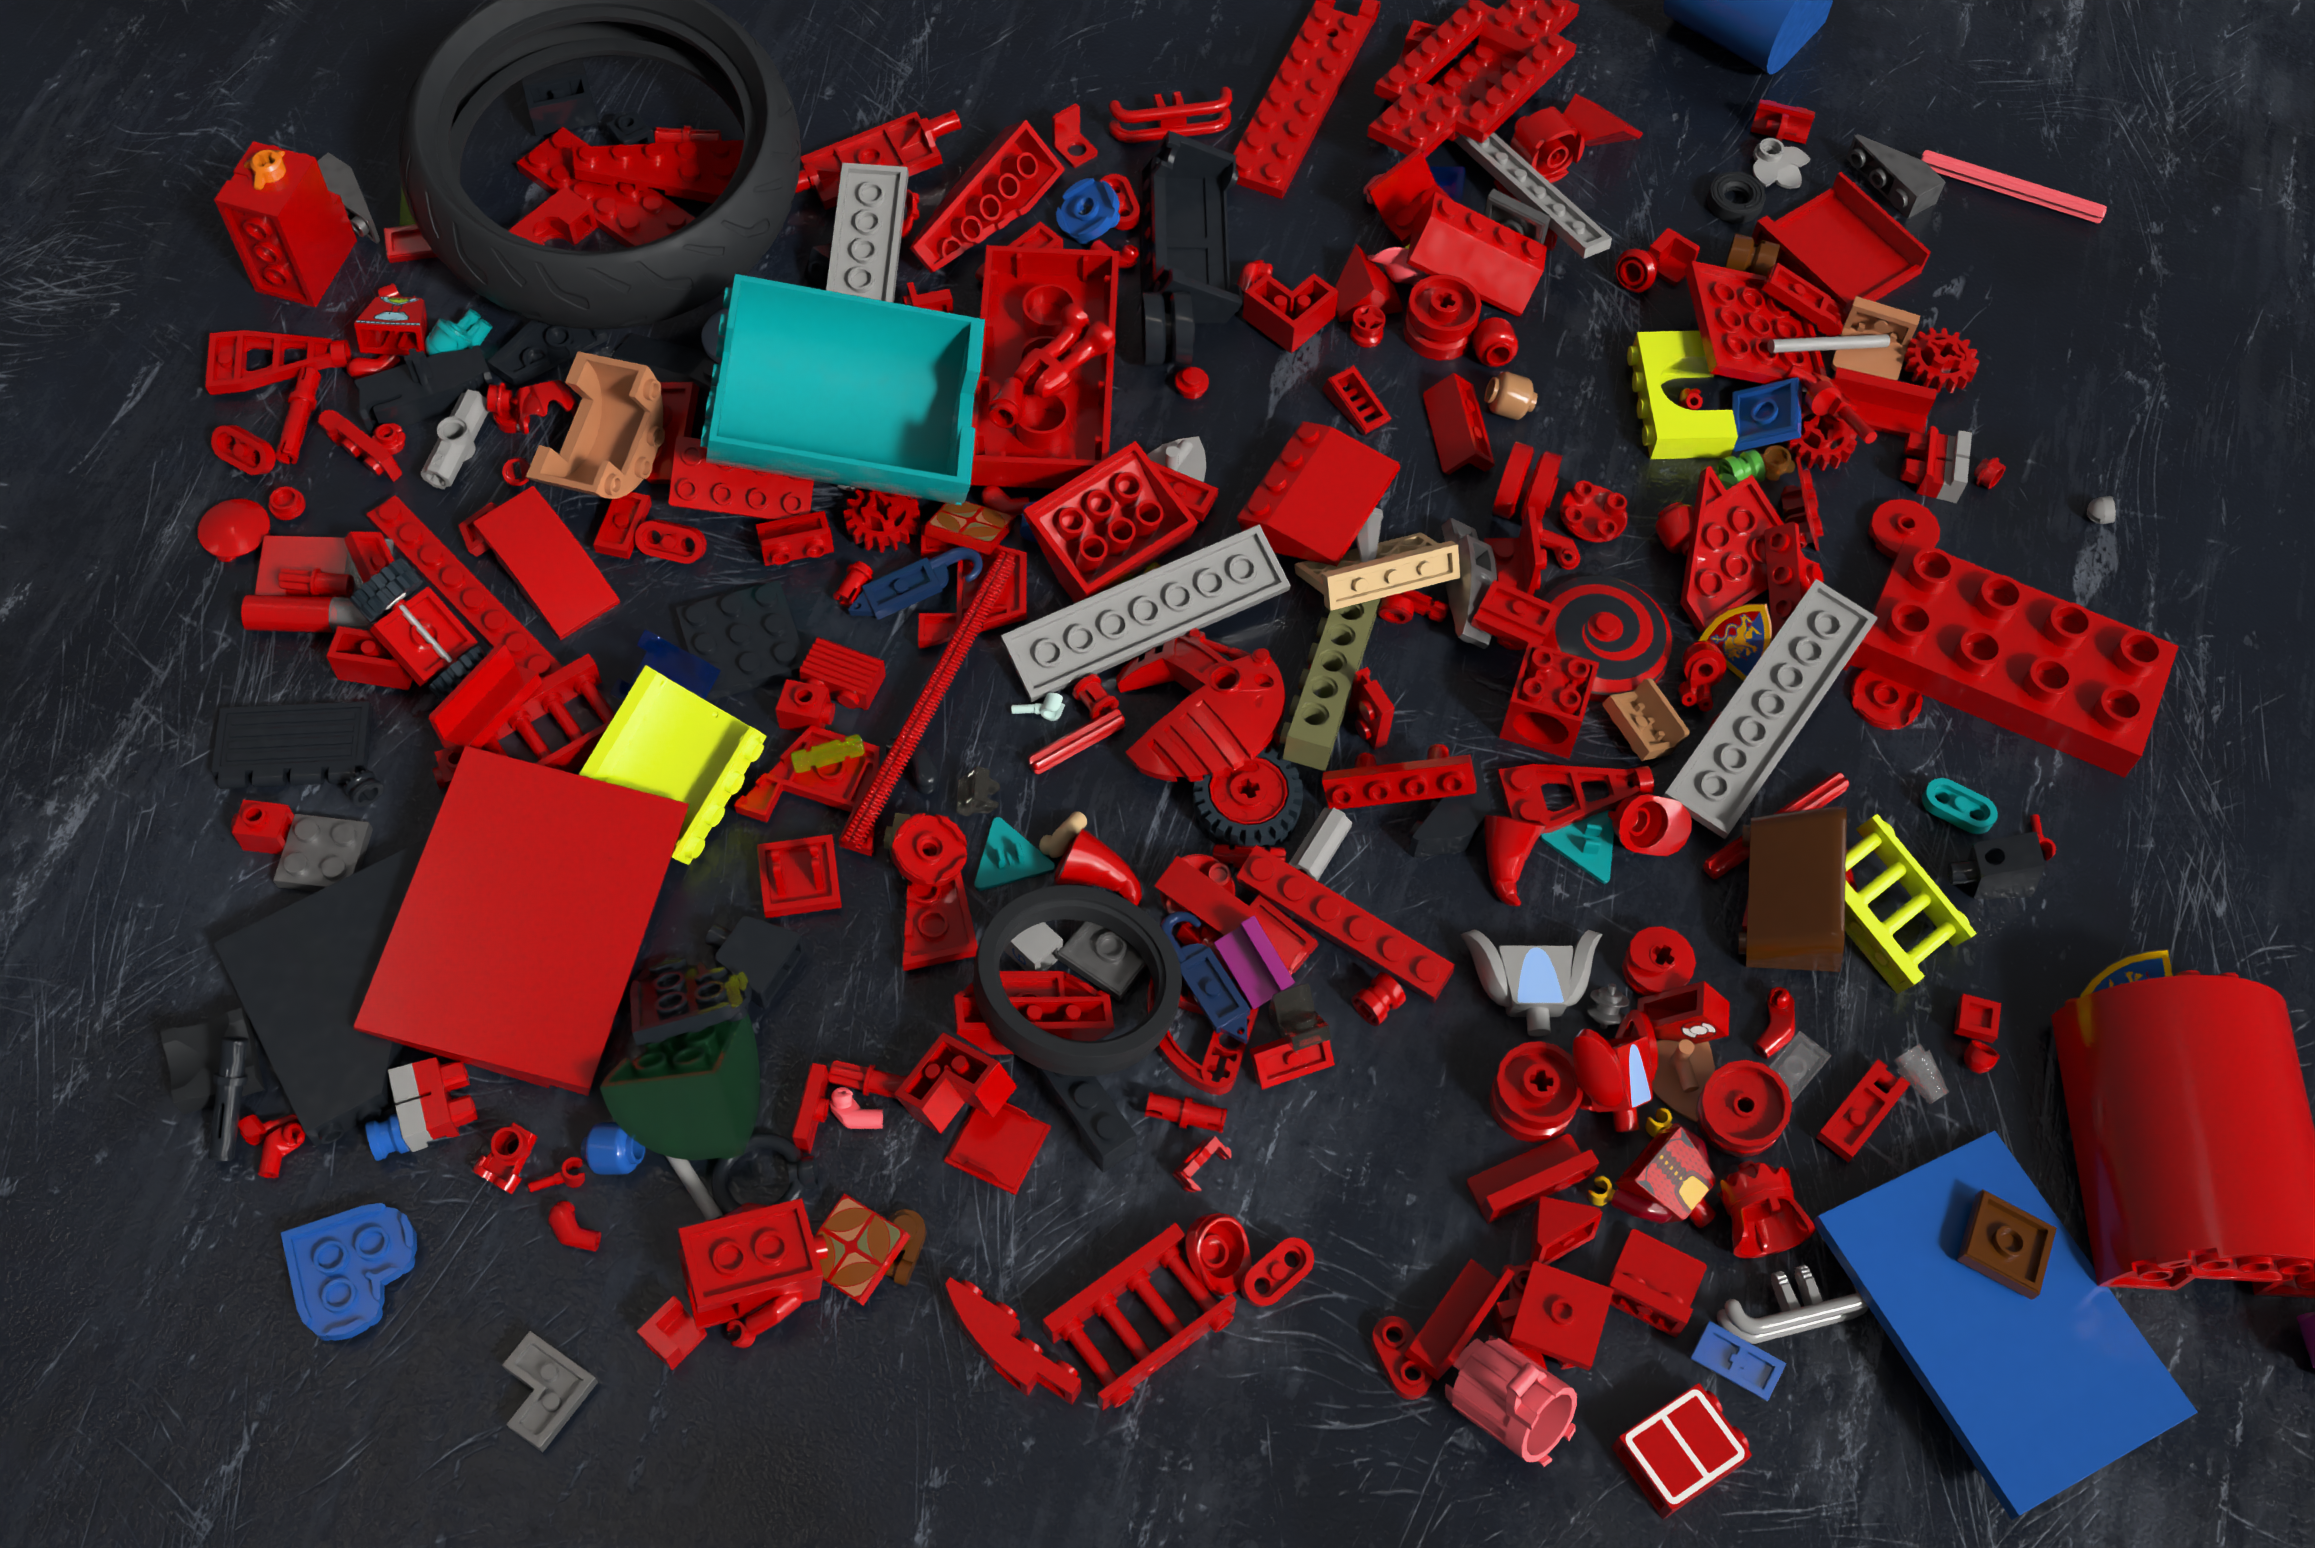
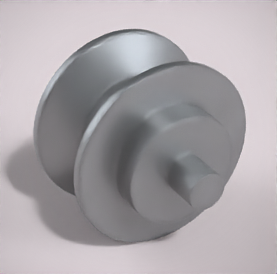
M1609 984L1608 987L1593 990L1590 997L1597 1003L1587 1008L1588 1015L1600 1023V1028L1607 1029L1608 1025L1621 1023L1625 1014L1619 1009L1628 1006L1629 999L1616 989L1615 984Z

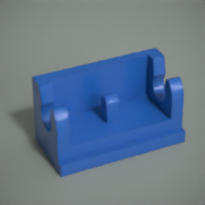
M1711 1321L1703 1325L1698 1335V1342L1689 1354L1690 1359L1767 1402L1787 1363Z

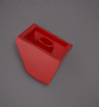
M1576 93L1563 113V116L1582 135L1585 145L1589 147L1640 139L1643 135V132L1608 110Z

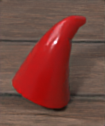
M1486 815L1484 816L1486 856L1489 876L1494 891L1505 905L1520 906L1521 901L1517 896L1516 882L1519 880L1525 861L1546 825L1536 820Z
M1082 828L1058 864L1054 885L1103 887L1112 891H1118L1125 899L1138 906L1142 899L1141 885L1129 865L1102 841Z

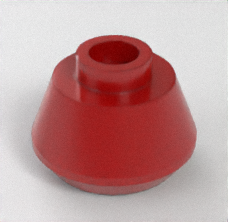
M1633 248L1620 254L1615 264V274L1619 283L1626 290L1635 293L1649 289L1653 285L1658 272V262L1655 256L1649 251Z

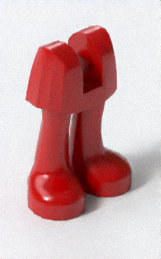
M1069 303L1062 309L1060 313L1062 330L1043 348H1035L1028 352L1014 373V378L1022 381L1024 386H1029L1038 378L1033 391L1043 400L1055 396L1070 387L1068 376L1076 368L1095 356L1109 352L1116 344L1114 334L1110 328L1100 321H1095L1090 325L1085 311L1075 303ZM1082 340V342L1064 359H1062L1060 362L1057 360V358L1060 355H1062L1075 343Z

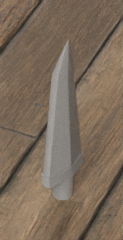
M1378 508L1373 510L1355 538L1362 563L1375 560L1377 556L1381 521L1383 519V511Z

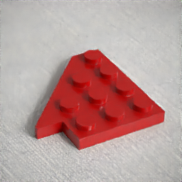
M1711 466L1700 472L1694 509V528L1689 542L1680 601L1699 633L1707 629L1718 616L1732 608L1744 605L1768 589L1764 531L1784 523L1752 474L1726 490Z

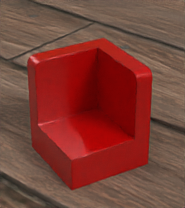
M1667 228L1649 248V252L1655 256L1658 262L1656 276L1673 286H1677L1686 277V266L1691 260L1696 261L1700 247L1672 229Z
M675 1295L637 1331L642 1342L671 1370L707 1336L705 1328L696 1330L694 1318L684 1309L681 1301Z

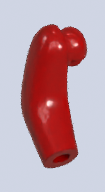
M1775 987L1770 990L1767 1001L1770 1023L1753 1044L1757 1054L1764 1059H1768L1788 1044L1795 1034L1794 999L1789 991L1783 987Z

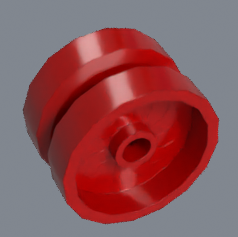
M1431 275L1420 280L1412 288L1403 329L1406 342L1413 351L1433 360H1453L1464 355L1473 345L1472 334L1473 330L1477 327L1482 306L1479 293L1470 283L1452 275Z
M1516 441L1497 492L1492 514L1510 519L1515 514L1519 501L1522 500L1524 504L1520 516L1521 522L1523 523L1527 507H1535L1536 519L1542 520L1546 508H1549L1558 484L1559 478L1557 475L1563 455L1546 450L1540 455L1534 470L1531 469L1535 453L1533 446Z
M1542 1041L1523 1043L1507 1053L1498 1067L1489 1095L1492 1116L1502 1130L1515 1139L1530 1143L1550 1141L1565 1131L1582 1101L1584 1091L1575 1074L1572 1055L1557 1045Z
M1740 1060L1728 1062L1714 1071L1698 1097L1695 1114L1699 1130L1711 1146L1723 1154L1742 1158L1758 1155L1774 1144L1790 1121L1792 1101L1787 1085L1777 1072L1763 1063ZM1738 1105H1739V1107H1740L1741 1109H1746V1108H1748V1110H1749L1750 1112H1748V1113L1742 1112V1111L1738 1108Z

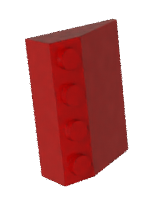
M1302 421L1237 516V520L1242 532L1260 524L1275 553L1337 567L1401 467L1395 460L1331 426Z
M1136 441L1030 505L1022 512L1059 583L1074 603L1124 582L1188 541L1198 524L1197 520Z

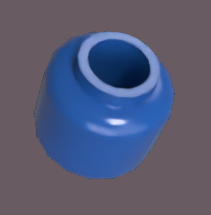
M626 1121L597 1123L591 1127L587 1137L581 1143V1156L583 1160L587 1161L592 1172L598 1175L629 1174L642 1162L645 1155V1139L643 1134L632 1123Z

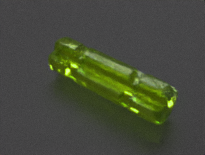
M855 734L845 737L844 742H840V739L810 747L811 751L808 752L805 749L791 753V760L796 773H802L811 770L810 766L813 765L819 768L844 761L845 756H850V759L862 756L865 753L862 738L860 735Z

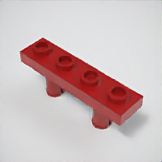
M1443 744L1431 745L1427 751V760L1377 765L1373 754L1360 753L1355 758L1354 768L1323 772L1322 776L1328 807L1336 809L1476 794L1477 789L1471 755L1449 757V750Z

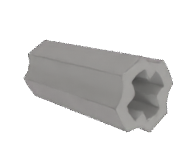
M1324 807L1289 864L1318 881L1351 829L1352 821L1346 817L1344 812L1334 807Z

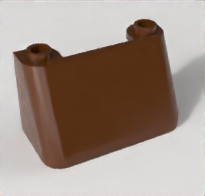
M1824 807L1751 817V825L1743 824L1742 847H1750L1747 932L1739 931L1738 954L1746 955V967L1841 971L1845 935L1846 807Z

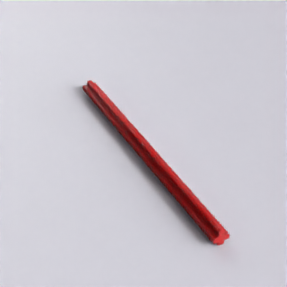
M1000 551L997 554L899 735L896 737L893 746L890 748L887 757L878 770L879 772L874 777L860 806L851 819L852 821L847 826L841 838L844 842V847L861 850L859 846H863L861 842H865L863 839L867 838L865 834L869 835L868 831L872 830L870 827L874 826L872 824L876 822L874 819H878L876 815H880L881 808H884L882 804H886L884 800H888L889 793H892L891 789H894L892 785H896L897 778H900L899 774L903 773L901 770H904L903 767H906L905 763L909 762L907 759L911 758V752L915 751L913 748H916V745H918L917 741L921 740L919 737H922V734H924L923 730L927 729L925 726L929 725V719H932L933 712H936L935 708L939 707V701H942L943 694L946 693L945 690H948L949 683H952L953 676L958 672L957 669L960 668L958 665L962 664L961 662L964 661L962 658L966 657V651L970 650L968 649L971 647L970 644H973L974 637H977L976 634L979 633L977 630L980 631V627L983 626L982 624L988 616L987 613H990L991 606H994L993 603L996 602L997 596L1000 595V589H1003L1004 582H1007L1006 579L1009 578L1010 572L1013 571L1012 569H1014L1016 563L1013 561L1015 555L1012 553L1006 554Z

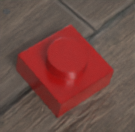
M1962 994L1958 999L1954 1034L1993 1044L1998 1038L2001 1003Z

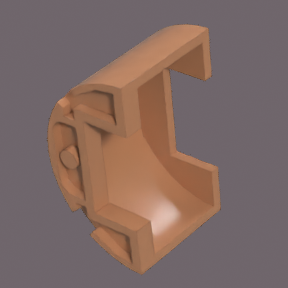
M578 351L565 383L579 394L582 400L561 451L557 454L550 447L539 445L526 477L538 483L608 499L621 498L632 492L643 479L650 476L658 448L664 442L665 431L663 429L661 384L646 365Z

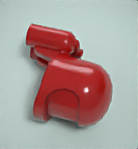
M1703 640L1689 645L1683 654L1682 664L1687 681L1680 684L1678 691L1685 706H1693L1697 703L1700 710L1709 711L1714 705L1710 689L1723 678L1726 672V659L1714 643Z

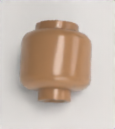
M1502 372L1497 377L1490 379L1484 398L1485 402L1488 403L1491 413L1519 420L1527 412L1533 411L1537 402V393L1534 392L1533 383L1529 378L1510 372Z

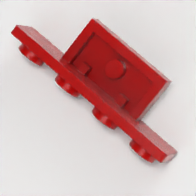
M1795 522L1782 524L1764 531L1772 641L1816 579L1822 583L1824 581L1820 564L1801 556L1799 525Z

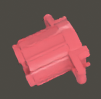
M1489 1335V1340L1483 1343L1477 1338L1462 1351L1454 1362L1453 1366L1460 1371L1454 1388L1449 1384L1445 1385V1395L1449 1402L1452 1403V1407L1524 1461L1538 1462L1545 1467L1552 1461V1458L1547 1454L1558 1444L1561 1438L1564 1437L1570 1441L1576 1431L1575 1424L1571 1421L1577 1406V1393L1572 1387L1501 1338L1496 1339Z

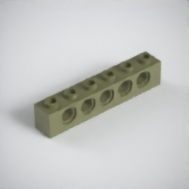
M1381 598L1331 611L1325 608V612L1329 613L1328 618L1321 617L1316 638H1320L1319 644L1312 643L1307 663L1312 664L1310 670L1304 668L1300 677L1298 689L1303 690L1301 696L1294 695L1291 703L1289 716L1293 717L1292 723L1285 721L1279 743L1285 744L1284 760L1326 771L1351 695L1354 674L1359 671Z

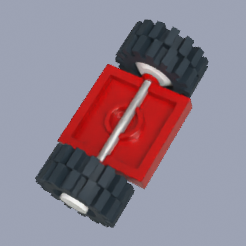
M400 558L390 563L388 567L385 566L378 574L373 575L368 582H365L350 598V602L370 624L377 622L371 627V633L419 686H422L445 669L428 688L442 702L488 654L481 646L472 649L478 641L429 586L406 601V598L411 596L421 586L420 584L423 581Z

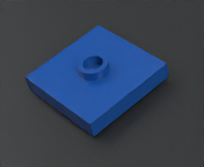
M1798 377L1732 392V410L1738 434L1733 449L1735 452L1801 438L1802 384Z

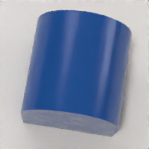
M1664 0L1663 10L1667 17L1761 70L1774 74L1782 69L1826 22L1833 0Z

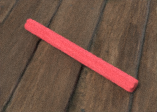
M1925 150L1920 159L1925 161L1938 174L2096 224L2103 220L2107 207L2105 205L1937 152Z

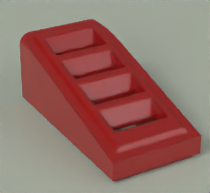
M1355 365L1327 379L1322 388L1328 399L1363 436L1390 422L1392 419ZM1348 386L1351 390L1345 392L1343 388ZM1356 395L1359 399L1352 402L1350 398ZM1365 404L1368 407L1361 412H1359L1357 409L1359 406ZM1373 413L1377 418L1367 423L1364 417Z

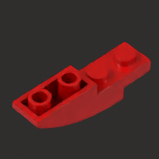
M949 1277L945 1286L954 1315L964 1334L991 1368L1027 1397L1036 1383L1072 1405L1081 1392V1379L1077 1377L1079 1374L1077 1370L1062 1360H1057L1056 1363L1052 1362L1042 1355V1348L1030 1339L1023 1337L1019 1341L1017 1337L1020 1334V1321L1016 1319L1018 1315L1012 1308L999 1301L994 1305L981 1297L983 1292L973 1283L967 1280H962L959 1283Z

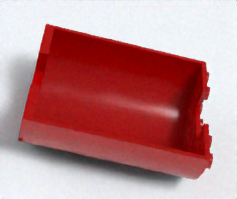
M2186 970L2177 973L2175 976L2124 983L2065 1001V1006L2052 1014L2051 1019L2097 1286L2176 1291L2195 1278L2251 1281L2254 1295L2315 1298V1128L2288 1008L2283 996L2267 985L2239 978L2236 973L2201 975L2199 971Z

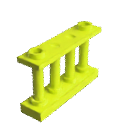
M1876 814L1856 828L1863 839L1846 852V872L1872 851L1877 854L1887 866V869L1859 892H1855L1846 881L1845 931L1896 994L1914 986L1925 977L1919 970L1918 964L1945 941L1948 940L1955 947L1972 938L1977 933L1969 925L1967 917L1954 907L1895 836L1893 828ZM1898 880L1911 895L1912 899L1884 922H1880L1868 908V904ZM1923 910L1937 928L1906 953L1893 938V934Z

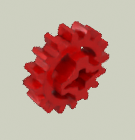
M1932 327L1929 328L1927 334L1919 331L1915 339L1912 338L1910 340L1903 360L1907 362L1905 371L1914 372L1911 380L1914 382L1921 379L1923 387L1928 388L1929 385H1932L1937 390V393L1943 387L1949 393H1953L1956 386L1962 390L1967 382L1971 383L1979 364V360L1975 358L1978 351L1977 349H1968L1971 341L1969 339L1959 340V332H1955L1951 336L1948 335L1947 328H1943L1941 333H1936Z
M1803 404L1801 405V438L1781 442L1788 444L1785 450L1787 454L1795 453L1796 457L1800 458V461H1807L1806 466L1808 469H1811L1813 464H1818L1820 470L1825 471L1827 464L1836 469L1840 462L1846 463L1857 445L1855 440L1857 433L1850 429L1851 427L1843 419L1834 417L1830 413L1822 416L1816 415Z
M857 489L855 490L856 500H847L848 509L844 510L848 535L853 534L855 544L864 541L865 549L868 551L874 545L878 546L880 553L884 552L887 545H890L896 551L898 550L897 542L902 541L905 544H909V534L917 535L918 533L917 524L921 523L917 499L872 490L864 493Z

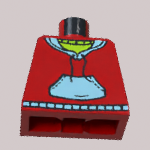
M402 293L399 297H375L354 323L360 353L410 355L409 349L415 348L417 352L424 351L426 354L425 341L429 332L425 301L421 298H416L411 293Z

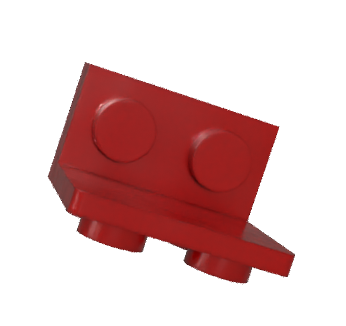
M1419 149L1404 157L1397 165L1367 187V191L1385 227L1404 247L1410 244L1415 214L1434 192L1453 200L1436 183L1426 159Z
M1527 507L1519 538H1484L1483 540L1484 543L1492 546L1497 581L1532 596L1535 589H1540L1541 570H1545L1547 566L1546 549L1540 547V540H1542L1543 524L1541 519H1536L1535 507Z
M1632 1229L1606 1287L1614 1289L1610 1305L1677 1338L1687 1325L1693 1309L1690 1306L1707 1265L1637 1229Z

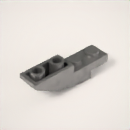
M1449 518L1441 527L1445 542L1452 540L1458 544L1460 578L1450 580L1445 585L1449 599L1448 604L1455 623V631L1458 638L1462 641L1485 649L1489 646L1492 634L1473 627L1471 624L1492 582L1497 580L1492 546L1478 539L1475 529L1453 518Z

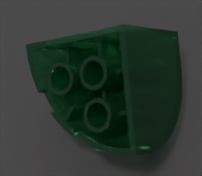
M749 1014L739 1021H723L708 1026L699 1032H686L668 1037L659 1043L644 1044L646 1052L632 1062L629 1058L622 1060L600 1086L606 1106L621 1129L633 1140L656 1153L683 1160L732 1159L743 1155L755 1127L760 1098L758 1051Z

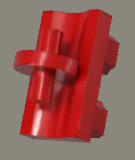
M1760 99L1751 126V132L1772 136L1779 141L1785 139L1806 144L1815 112L1802 107H1793L1767 99Z

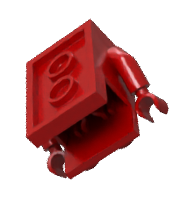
M802 1198L772 1206L747 1202L719 1219H709L703 1223L678 1228L681 1249L677 1250L696 1330L729 1322L727 1324V1331L735 1333L741 1330L742 1332L740 1338L733 1341L731 1345L743 1349L748 1348L754 1343L756 1335L778 1324L800 1307L801 1303L820 1298L824 1276L820 1260L828 1259V1250L823 1234L812 1235ZM746 1318V1323L738 1321V1319Z

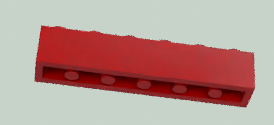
M1257 844L1236 876L1241 887L1256 896L1260 894L1277 909L1380 972L1387 973L1398 983L1433 1004L1454 972L1455 964Z

